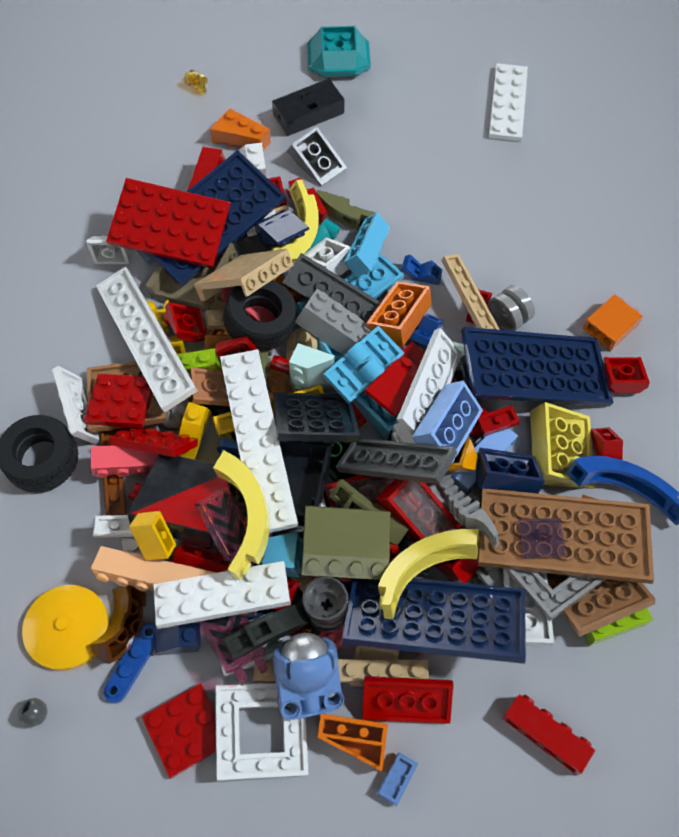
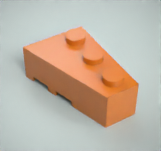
M230 108L210 128L212 143L216 144L221 142L226 143L230 147L236 145L242 148L245 144L262 143L264 151L271 143L269 128Z
M321 714L318 738L382 772L388 723Z

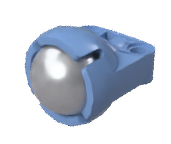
M301 633L284 641L281 647L275 648L273 665L277 689V704L285 719L292 720L315 716L336 710L343 705L344 695L341 692L337 648L333 641L326 637L320 638L311 633ZM288 703H292L291 706L285 707Z

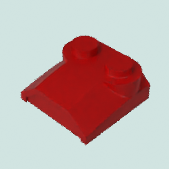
M168 302L165 306L166 312L163 314V319L168 326L172 327L177 338L189 342L205 340L207 331L200 308Z
M604 357L608 386L611 392L641 393L649 387L650 381L641 357Z

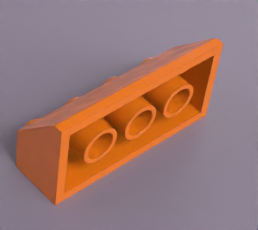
M397 281L366 323L367 327L373 331L379 325L398 347H403L432 305L430 286Z

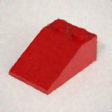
M403 355L394 361L364 392L395 417L400 413L418 367Z

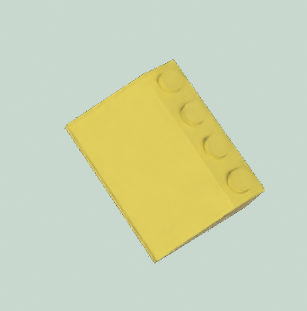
M547 402L530 410L532 456L536 458L545 480L544 485L594 488L595 483L579 487L566 474L574 459L593 456L590 417Z

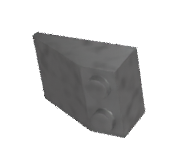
M315 127L292 143L287 150L297 165L320 186L347 168L318 127Z

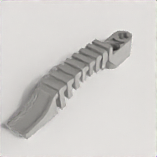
M447 471L441 483L434 484L438 492H440V496L444 499L445 504L449 505V510L454 512L456 519L459 518V523L462 526L465 525L467 529H479V532L483 533L494 548L499 546V534L493 522L482 508L479 509L480 503L478 501L470 504L471 498L467 496L463 499L464 493L462 490L457 493L458 486H453L454 480L451 478V473Z

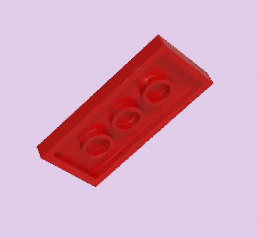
M130 428L118 431L117 434L110 436L109 444L176 457L197 447L198 439L191 438L188 434L175 435L171 431L159 432L155 428Z
M364 676L362 719L450 724L453 680Z

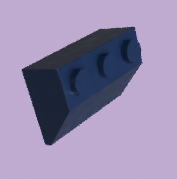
M479 447L476 481L480 491H482V488L539 494L545 480L535 456Z
M154 600L155 654L198 652L201 647L200 621L158 629L156 626Z

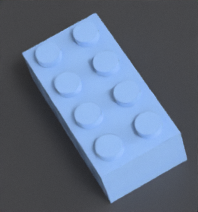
M464 380L444 385L412 436L417 444L455 447L457 454L459 453L483 411Z

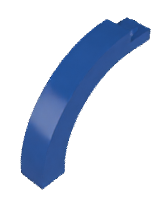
M586 456L574 459L566 472L579 487L591 483H607L635 492L655 505L676 526L679 525V492L657 475L638 465L612 457Z

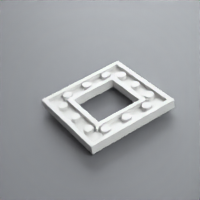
M276 683L216 685V781L308 776L306 718L288 720L282 716L284 752L240 754L239 709L278 707ZM288 703L285 707L291 706L292 703Z

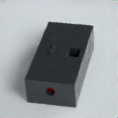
M330 78L272 100L273 115L286 135L290 136L344 114L345 99Z

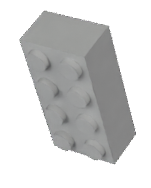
M316 289L295 321L296 324L343 356L356 343L372 332L367 327L365 321L318 289Z

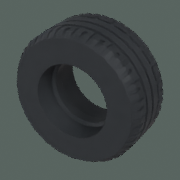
M273 280L245 297L241 286H234L227 296L224 308L223 321L225 329L232 339L247 336L258 351L275 349L283 345L292 333L297 318L295 299L284 286ZM252 306L263 307L272 312L276 319L271 322H258L251 319L244 310Z
M46 415L24 417L8 427L0 438V469L12 484L23 491L38 493L53 490L69 479L76 468L79 454L77 444L65 424L54 417ZM39 442L54 443V450L51 456L43 463L35 466L22 464L25 452L32 445Z

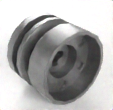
M320 577L309 583L303 593V606L311 621L309 624L321 632H334L345 624L349 604L345 586L339 580L332 577Z

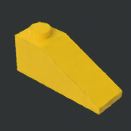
M188 402L179 435L188 434L191 438H197L198 446L178 456L196 459L212 413L207 407Z

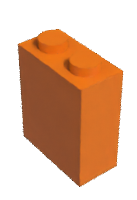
M614 294L586 320L583 330L593 338H597L598 342L609 351H612L639 325L643 316L622 298Z

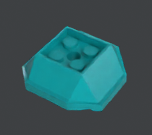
M356 26L321 27L308 42V69L311 72H316L324 77L357 76L371 68L369 41L359 32Z

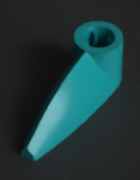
M325 218L317 230L314 242L306 253L326 237L335 240L341 227Z

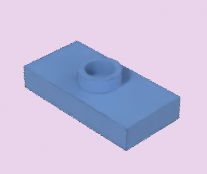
M398 752L377 795L397 806L418 763Z

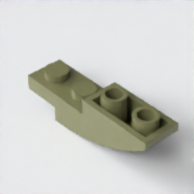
M317 190V194L327 214L350 228L359 230L364 219L375 213L357 206H351L350 199Z
M343 479L338 481L329 496L342 508L387 511L380 504L370 502ZM390 513V542L398 545L409 528Z

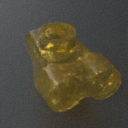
M194 69L186 72L184 76L186 85H194L199 94H205V84L208 82V78L203 73H198Z

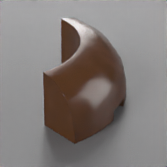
M119 586L112 589L114 596L112 620L105 633L98 640L90 644L93 654L102 663L110 664L123 656L130 649L129 646L141 631L144 622L142 620L143 609L146 607V592L140 591L134 586Z

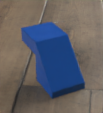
M411 254L404 257L401 269L412 280L434 285L440 284L443 271L432 260L421 264Z
M428 313L425 314L418 329L412 333L410 339L428 346L434 330L439 329L444 320Z

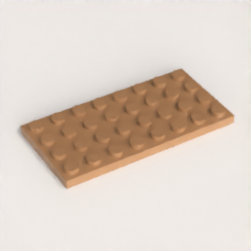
M482 488L481 508L487 513L498 531L499 546L494 548L489 539L480 532L478 566L647 584L653 583L654 570L649 504ZM527 522H550V523H527ZM536 531L539 540L533 538L530 535ZM546 538L550 539V544L547 543Z

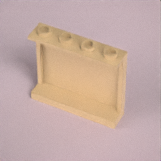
M288 249L240 255L196 282L194 286L200 301L208 300L222 291L224 287L241 286L245 297H247L294 265Z

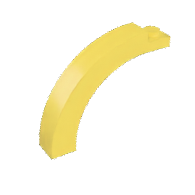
M296 180L289 188L295 204L298 218L310 230L304 232V236L294 239L290 244L271 250L288 249L293 264L301 253L305 254L311 247L317 234L319 222L315 196L308 195L303 180Z
M223 450L213 469L218 477L228 481L241 492L246 502L248 514L247 529L243 543L228 568V571L234 578L241 580L243 575H246L250 570L251 561L259 564L264 555L270 533V514L265 495L253 473L241 460Z
M457 529L441 532L426 537L402 551L387 567L378 585L380 609H383L384 618L394 619L401 593L406 585L423 570L448 560L478 559L479 529Z

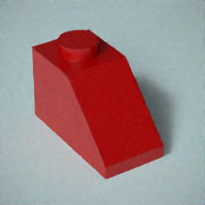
M610 427L591 429L596 456L623 460V440Z

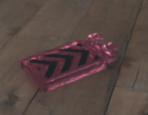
M225 486L194 505L224 561H230L231 564L243 543L247 522L230 490Z
M237 614L198 622L226 674L234 672L241 686L249 682L242 666L250 661H254L260 674L269 670L262 657V654L265 653L264 646L233 661L223 643L224 638L242 630L245 625L250 623L246 616Z

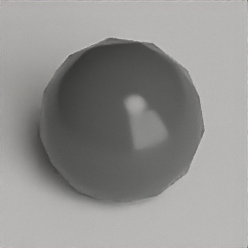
M38 698L26 700L19 709V720L28 727L42 724L48 713L47 705Z

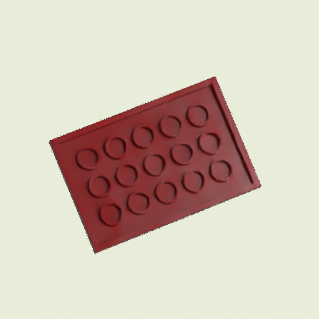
M126 178L106 242L109 245L213 269L231 204L228 201Z

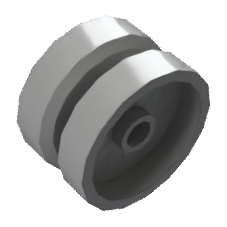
M510 285L490 299L488 303L495 322L503 330L515 331L535 315L532 300L522 288L516 285Z

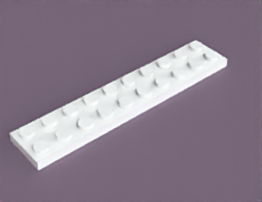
M125 266L97 284L96 287L161 409L167 412L198 391L127 267Z
M257 349L222 356L220 360L240 459L253 473L265 495L270 514V533L298 527L279 441H277L276 426L259 351Z

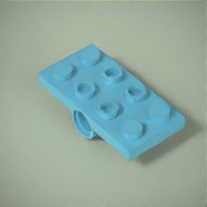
M378 325L364 339L356 343L322 376L349 404L394 361L402 357L404 352Z

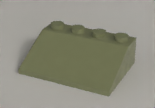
M305 506L300 565L301 575L381 580L382 575L389 566L390 511Z

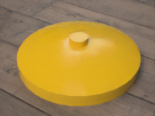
M77 585L55 587L38 597L27 611L22 627L24 646L32 659L45 668L55 671L77 669L96 657L91 650L90 644L98 640L109 627V615L104 603L91 590Z

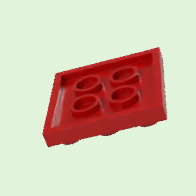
M98 373L84 418L85 424L143 428L152 396V390L145 377Z
M201 683L142 716V720L170 779L216 753V712Z

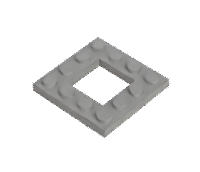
M504 569L520 588L525 589V594L549 621L606 580L571 576L552 589L537 572Z

